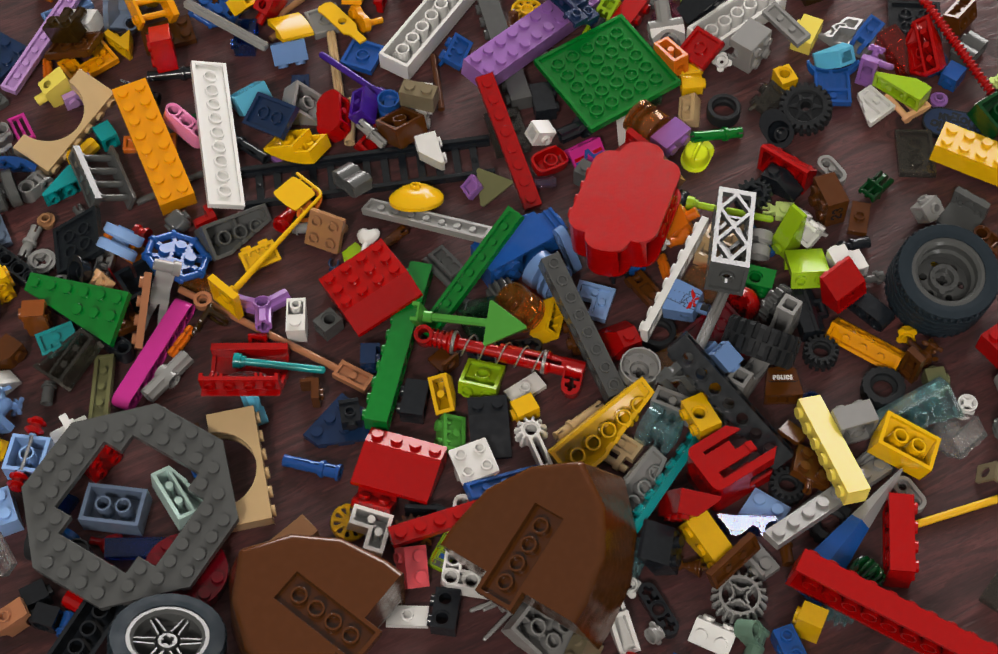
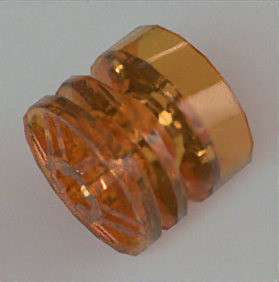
M643 99L630 109L624 119L623 128L627 131L632 127L650 142V136L667 124L671 118L662 110H657V107L649 100Z
M517 282L503 287L494 301L527 326V329L521 331V333L533 330L544 316L545 304L543 300Z

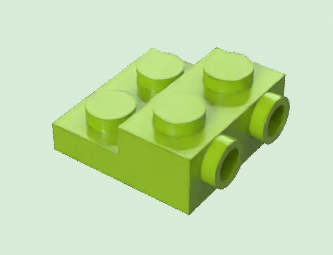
M468 358L458 381V393L465 398L498 395L501 381L506 371V365Z

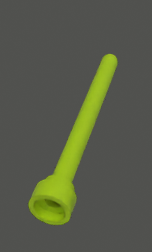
M688 196L685 209L690 210L696 207L697 209L713 212L715 204L699 202V199H696V197ZM730 207L724 209L728 215L743 217L746 214L741 209ZM756 212L754 214V220L768 223L774 221V217L771 215Z

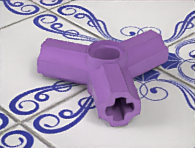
M285 288L270 296L262 295L256 298L238 294L243 312L255 314V328L261 333H267L272 329L273 312L286 306V298H291Z

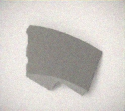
M846 17L841 22L832 25L831 30L826 33H819L818 38L831 47L842 42L849 44L855 33L864 23V19ZM878 33L870 44L877 45L882 39L881 33ZM858 41L853 46L855 57L861 58L863 53L870 55L872 50H868V47H865L860 55L856 53L859 46L862 45Z

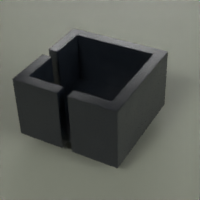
M142 259L132 263L137 274L136 278H134L130 266L114 273L123 291L132 294L130 302L135 312L140 308L136 306L137 295H141L142 288L138 287L140 276H144V272L152 273L150 293L154 280V272L146 261Z

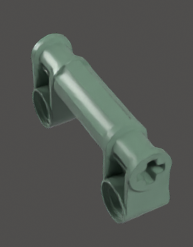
M737 619L734 623V634L746 647L743 654H763L765 651L764 644L766 638L770 636V631L759 620Z

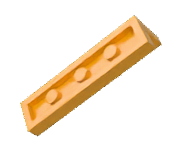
M840 317L832 321L826 335L830 336L829 340L833 338L838 346L877 367L885 366L897 371L906 353Z

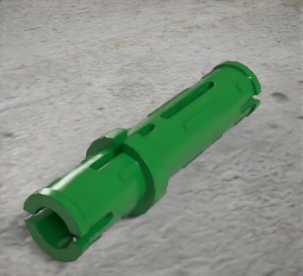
M722 127L716 130L692 131L690 136L694 137H690L693 143L713 140L728 141L733 138H742L743 134L739 133L743 132V128Z

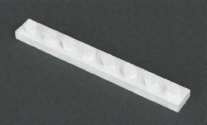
M702 216L699 222H695L692 235H688L685 241L684 250L681 249L679 251L678 261L676 264H672L669 278L666 277L663 281L662 291L657 292L654 305L650 306L647 311L646 320H642L638 331H640L642 341L648 342L663 314L662 306L676 278L682 279L708 228L709 218Z

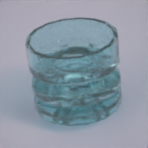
M653 403L643 415L637 427L634 440L645 446H648L654 440L653 445L666 456L678 442L685 421L681 417L676 419V415L673 413L665 419L666 409Z

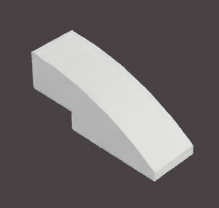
M623 601L610 633L619 654H626V652L636 653L641 651L629 611L626 609Z

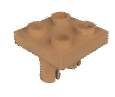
M316 208L310 209L304 243L338 255L341 251L343 235L348 231L346 219Z

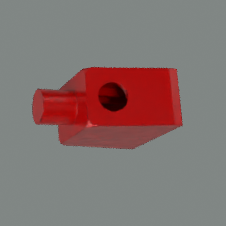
M256 0L253 8L258 14L254 22L263 26L267 18L278 17L280 11L289 0Z

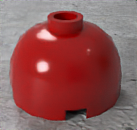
M745 287L742 296L729 294L727 302L741 317L753 320L757 316L760 302L755 291Z

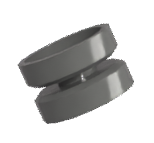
M10 168L0 170L2 181L0 183V213H3L9 209L8 198L14 208L23 206L24 202Z

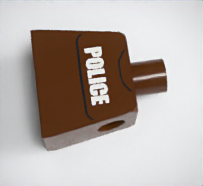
M775 365L774 367L767 368L763 405L797 404L798 399L803 397V390L796 368L792 367L787 370Z

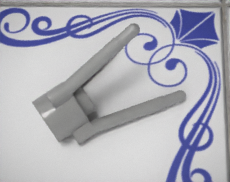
M488 601L471 608L469 611L472 613L483 609L485 612L498 605ZM498 606L499 610L502 613L506 612V614L483 637V641L492 636L513 614Z

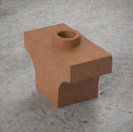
M18 597L0 609V637L6 635L14 637L30 626L27 619L31 614L23 598Z

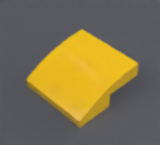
M299 12L267 19L268 26L275 30L276 38L282 42L314 35L310 24Z

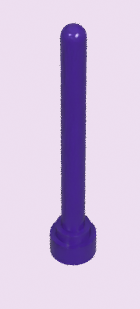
M325 52L319 53L321 59L360 85H366L377 96L381 91L387 90L384 87L374 86Z

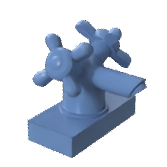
M10 385L0 387L1 434L10 433L15 427L5 418L10 409L13 410L11 413L12 417H15L16 414L22 415L24 398L20 397L19 400L14 398L12 402L10 398L6 397L5 391L12 389Z

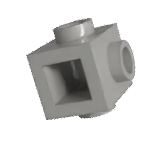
M927 194L920 196L917 199L918 201L910 208L918 223H931L940 217L939 215L945 210L937 195Z

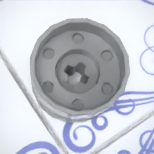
M634 347L622 355L618 373L626 388L643 376L651 388L655 390L657 385L656 376L661 371V362L657 354L652 350L644 347Z

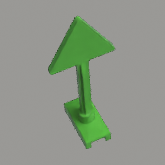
M490 300L486 319L434 313L433 311H428L421 302L412 301V306L417 310L415 317L410 316L409 319L416 327L421 324L427 325V322L432 323L433 321L485 327L484 346L527 329L525 324L493 300Z

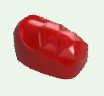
M557 145L546 147L531 157V167L537 176L556 174L564 170L569 164L568 155Z

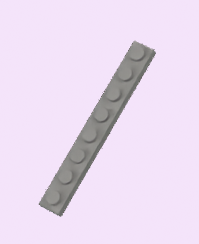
M370 198L361 208L362 214L478 243L482 242L492 226L429 211H399L392 208L389 202Z
M875 457L861 466L860 469L869 486L872 487L891 474L893 467ZM831 486L765 530L762 537L778 550L843 506L840 498L835 494V488Z

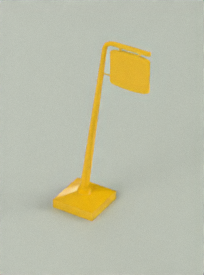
M296 172V175L300 179L291 177L274 191L275 197L294 211H297L299 208L303 210L301 207L315 196L313 188L319 193L316 199L303 210L299 217L234 285H226L213 273L207 278L213 299L238 320L244 316L238 295L239 290L322 197L320 188L299 172Z

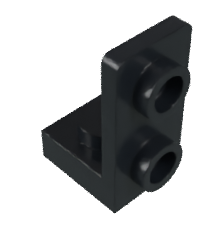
M417 502L405 504L404 506L405 515L409 516L412 514L413 517L418 515L425 516L445 509V506L440 504L421 505ZM444 533L436 535V537H442Z

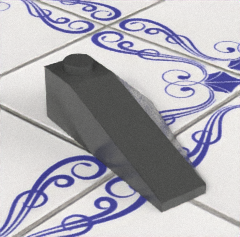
M263 203L203 225L196 229L194 233L206 251L211 254L212 260L217 261L232 255L267 225L272 218L266 204Z

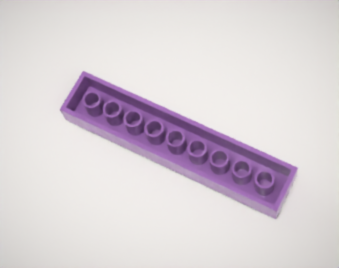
M547 0L465 57L461 74L477 86L476 77L493 72L497 85H500L577 28L574 29V24L567 18H563L564 12L552 1ZM589 0L588 4L596 10L601 0Z

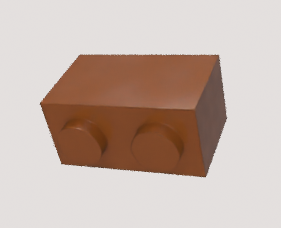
M45 299L22 300L21 308L18 309V317L22 320L24 329L28 331L30 337L54 327V317Z

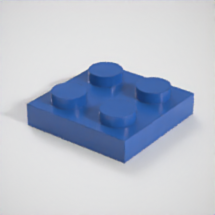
M352 39L340 63L351 70L372 76L380 62L378 53L384 46L370 41L359 44L356 40Z

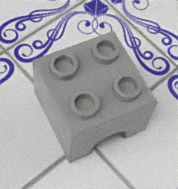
M749 18L729 40V45L735 48L732 54L728 53L727 56L728 59L732 60V65L747 74L753 69L756 70L763 58L767 59L770 55L771 50L769 46L773 41V38H771L772 30Z

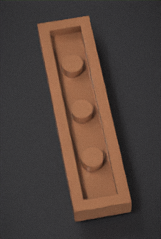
M144 272V276L139 278L138 287L142 288L141 295H137L136 306L140 308L139 314H135L134 325L137 326V331L132 333L131 344L135 345L134 349L137 350L143 349L152 273Z

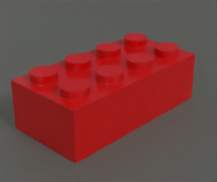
M889 492L883 506L882 556L883 570L886 575L883 586L909 588L911 581L915 580V573L919 572V560H916L919 541L915 540V534L918 533V521H915V515L918 513V503L914 502V494Z

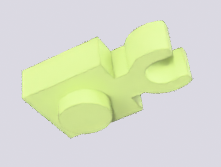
M776 201L775 205L767 203L768 207L762 206V209H767L768 211H763L762 214L775 216V221H782L793 202Z

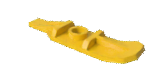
M325 2L318 7V13L329 20L343 35L350 36L359 44L367 41L357 30L356 23L332 2Z

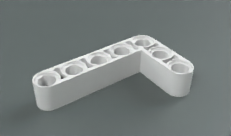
M457 495L454 498L453 507L469 502L467 495ZM445 550L440 587L460 589L462 596L486 599L475 591L482 577L470 570L462 569V565L459 562L456 564L450 563L449 560L456 559ZM451 578L455 582L449 583L446 579ZM474 582L476 585L469 586L466 583Z

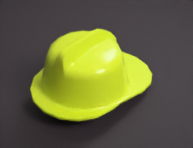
M689 141L681 155L680 162L682 167L692 173L705 170L714 154V147L709 141L696 143Z

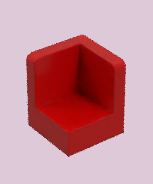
M207 204L202 206L205 215L192 220L196 229L218 220L213 209L207 208Z

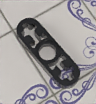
M649 582L641 584L638 588V598L648 615L656 625L663 629L665 638L672 639L676 637L679 631V623L654 584ZM645 589H646L648 592H649V591H652V592H651V598H652L653 601H652L651 603H650V598H649V596H648L647 594H646V595H643ZM655 606H661L664 609V613L656 615L652 609ZM665 618H666V622H667V624H668L669 626H674L672 632H671L669 629H668V630H665V627H666V623L664 622V619H665Z

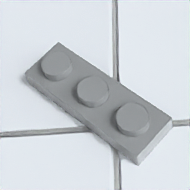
M776 1L762 11V15L796 48L810 39L811 34Z

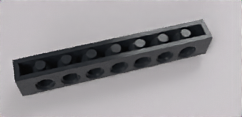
M687 330L668 346V357L674 363L677 361L682 367L681 371L683 374L695 381V387L701 393L704 391L709 397L708 401L710 404L722 411L721 415L728 423L731 421L735 427L740 428L737 434L754 443L757 447V450L754 451L755 453L758 451L762 455L769 451L764 447L767 443L777 446L774 464L771 466L774 470L794 456V449ZM691 353L694 359L688 361L683 357V354ZM704 368L707 370V374L699 375L697 369ZM718 383L721 389L713 390L710 385ZM731 398L735 403L733 405H726L724 399ZM739 413H745L748 416V418L746 420H740L737 417V415ZM758 428L762 433L754 435L750 430Z

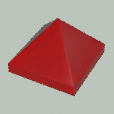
M248 333V342L268 343L267 333Z

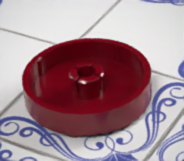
M178 534L168 536L158 542L147 555L146 561L156 566ZM220 548L191 590H180L172 593L199 599L211 607L216 604L225 592L228 583V563L223 550Z

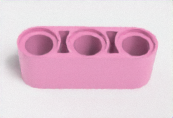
M167 104L163 114L165 124L189 145L199 149L197 120L178 104Z

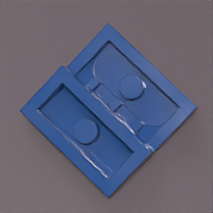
M0 156V169L10 168L12 172H35L37 167L33 162L21 157Z

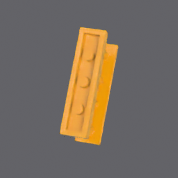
M124 0L132 16V22L136 25L138 31H142L145 21L165 17L169 23H175L180 15L174 0ZM158 2L163 10L142 15L138 6Z

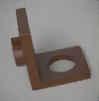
M442 348L428 358V362L441 374L445 372L449 374L459 366V357L457 352L450 356Z

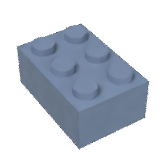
M88 482L78 521L84 530L143 536L153 499L148 489Z

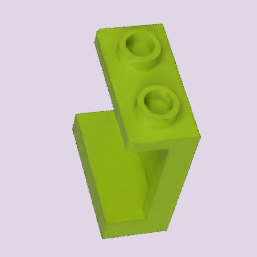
M823 249L784 250L783 266L784 270H789L791 289L820 288L819 277L829 270Z

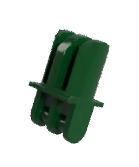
M880 170L874 177L868 178L867 182L859 188L858 193H863L865 198H870L871 202L874 203L894 183V179L889 178L887 174H883V171Z

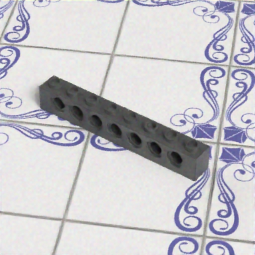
M559 252L542 258L538 267L584 361H587V367L605 403H607L626 387Z

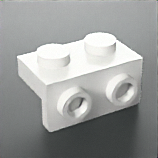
M705 613L703 616H697L687 641L716 654H729L736 639L734 626L723 622L722 625L715 621L716 618Z

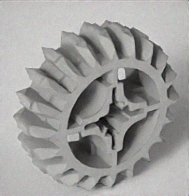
M738 570L736 575L733 574L718 589L712 587L710 601L713 602L712 609H717L716 616L723 615L722 622L728 619L730 620V625H733L737 619L758 620V617L761 618L764 614L763 611L767 608L765 603L768 601V597L765 596L766 588H761L762 581L755 582L756 576L749 578L748 571L743 576ZM725 590L729 592L728 595L730 597L726 603H724L722 593ZM752 594L756 600L753 608H751L748 600Z

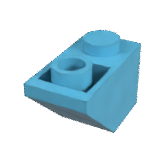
M843 42L812 53L814 65L822 69L841 68L856 61L853 45Z

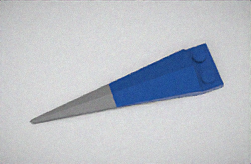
M903 468L899 469L821 542L814 551L827 560L836 561L841 567L846 569L886 501L889 492H891L901 475ZM799 592V593H800L801 595H803L806 599H808L811 603L816 604V605H818V606H821V605L823 604V603H821V602H819V601H817V600H815V599H813V598H811V597H809V596H807V595H805V594Z

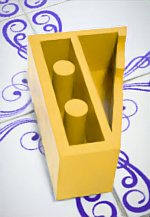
M707 510L698 517L690 518V521H685L676 528L700 558L704 559L708 569L733 547Z

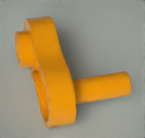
M351 5L348 10V16L356 23L361 33L370 32L372 26L384 23L383 17L370 19L360 5Z

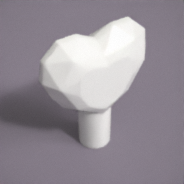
M362 228L358 231L357 238L362 244L361 251L380 237L378 229L368 230L367 228Z

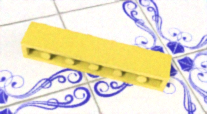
M821 395L798 399L797 405L794 408V415L802 425L803 433L807 434L811 448L815 450L820 465L826 471L827 479L835 488L836 496L840 498L843 505L866 501L871 488Z

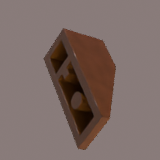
M7 333L0 339V371L16 367L28 354L23 343Z

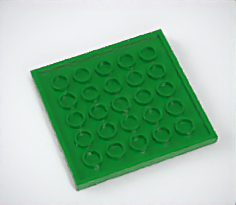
M622 14L534 59V65L591 134L681 85V80Z

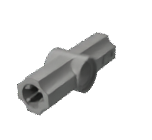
M180 351L167 365L162 364L157 368L154 378L141 390L142 395L148 401L154 403L168 388L172 389L179 383L180 376L194 363L193 359L185 351Z

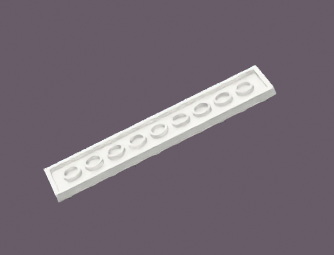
M191 60L190 69L207 208L244 210L245 200L226 63Z

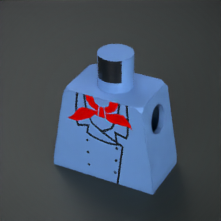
M676 278L662 306L663 318L692 323L695 321L698 313L707 316L711 305L703 303L704 296L701 290Z

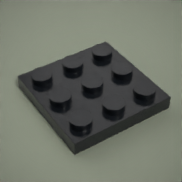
M888 0L887 23L889 44L904 43L907 33L911 29L912 21L929 14L926 13L927 9H923L924 5H920L918 1ZM933 2L932 5H935V9H938V13H941L940 2ZM934 24L941 38L942 43V32H940L941 28H937L938 24Z
M96 205L53 229L58 275H67V262L72 254H77L81 260L91 261L105 253V249L96 246L99 237L103 236L100 208Z

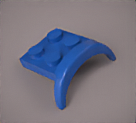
M807 60V69L813 76L816 87L820 85L822 90L825 89L831 97L832 106H851L850 75L857 70L860 60H856L853 64L840 69L818 68Z

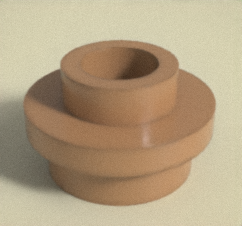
M49 212L42 213L37 218L38 226L44 230L52 229L56 222L55 216Z

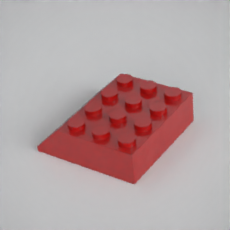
M379 239L318 279L326 294L359 338L411 304L412 301H416L423 296L409 272L382 239Z

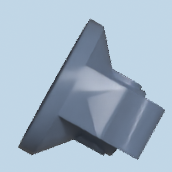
M103 0V23L105 30H130L131 34L138 32L136 25L131 29L127 27V23L132 21V16L124 0Z

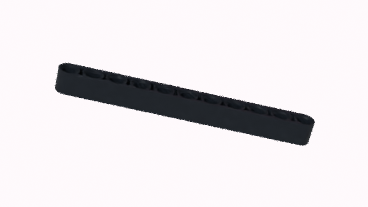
M0 244L1 267L5 265L11 278L25 288L30 272L40 273ZM48 306L50 309H52L54 312H56L59 316H61V317H62L63 319H65L67 322L71 321L70 319L66 318V317H65L64 315H62L61 313L57 312L56 310H54L53 308H51L50 306ZM72 321L75 328L109 354H115L116 359L121 363L128 364L135 359L136 355L131 343L123 336H117L112 348Z

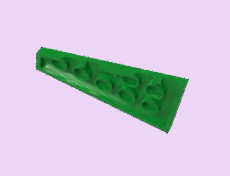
M30 272L24 288L25 291L37 299H45L48 306L112 348L116 342L132 296L127 291Z

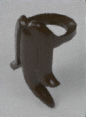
M209 303L192 329V335L200 333L208 319L221 326H227L229 320L214 310L213 303ZM213 316L219 318L220 320H222V322L218 321Z

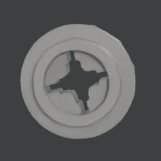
M38 249L28 256L26 264L40 274L49 273L51 269H55L56 258L53 251ZM45 260L46 264L39 265V261L43 262Z

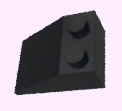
M507 394L467 398L471 442L486 438L495 460L512 458Z

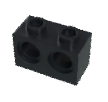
M436 587L435 594H431L430 606L433 609L432 614L428 613L427 626H430L431 634L456 637L462 602V592L460 589ZM444 599L451 600L448 604L440 603ZM440 619L448 620L445 624L437 623Z

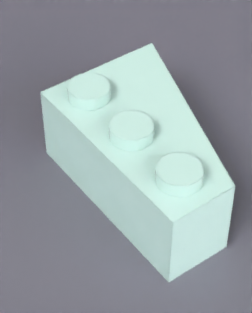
M168 465L151 473V483L180 532L203 500L189 493L188 487L190 483H188V480Z

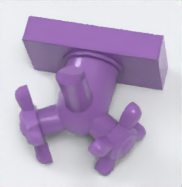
M874 44L868 46L867 49L872 50V53L870 55L863 53L855 79L856 84L864 87L872 85L874 75L878 72V67L886 70L894 69V64L885 62L878 57L879 54H883L886 51V48Z

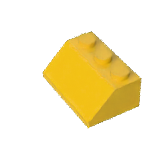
M888 410L874 431L867 452L897 469L903 468V472L921 480L933 469L941 438Z

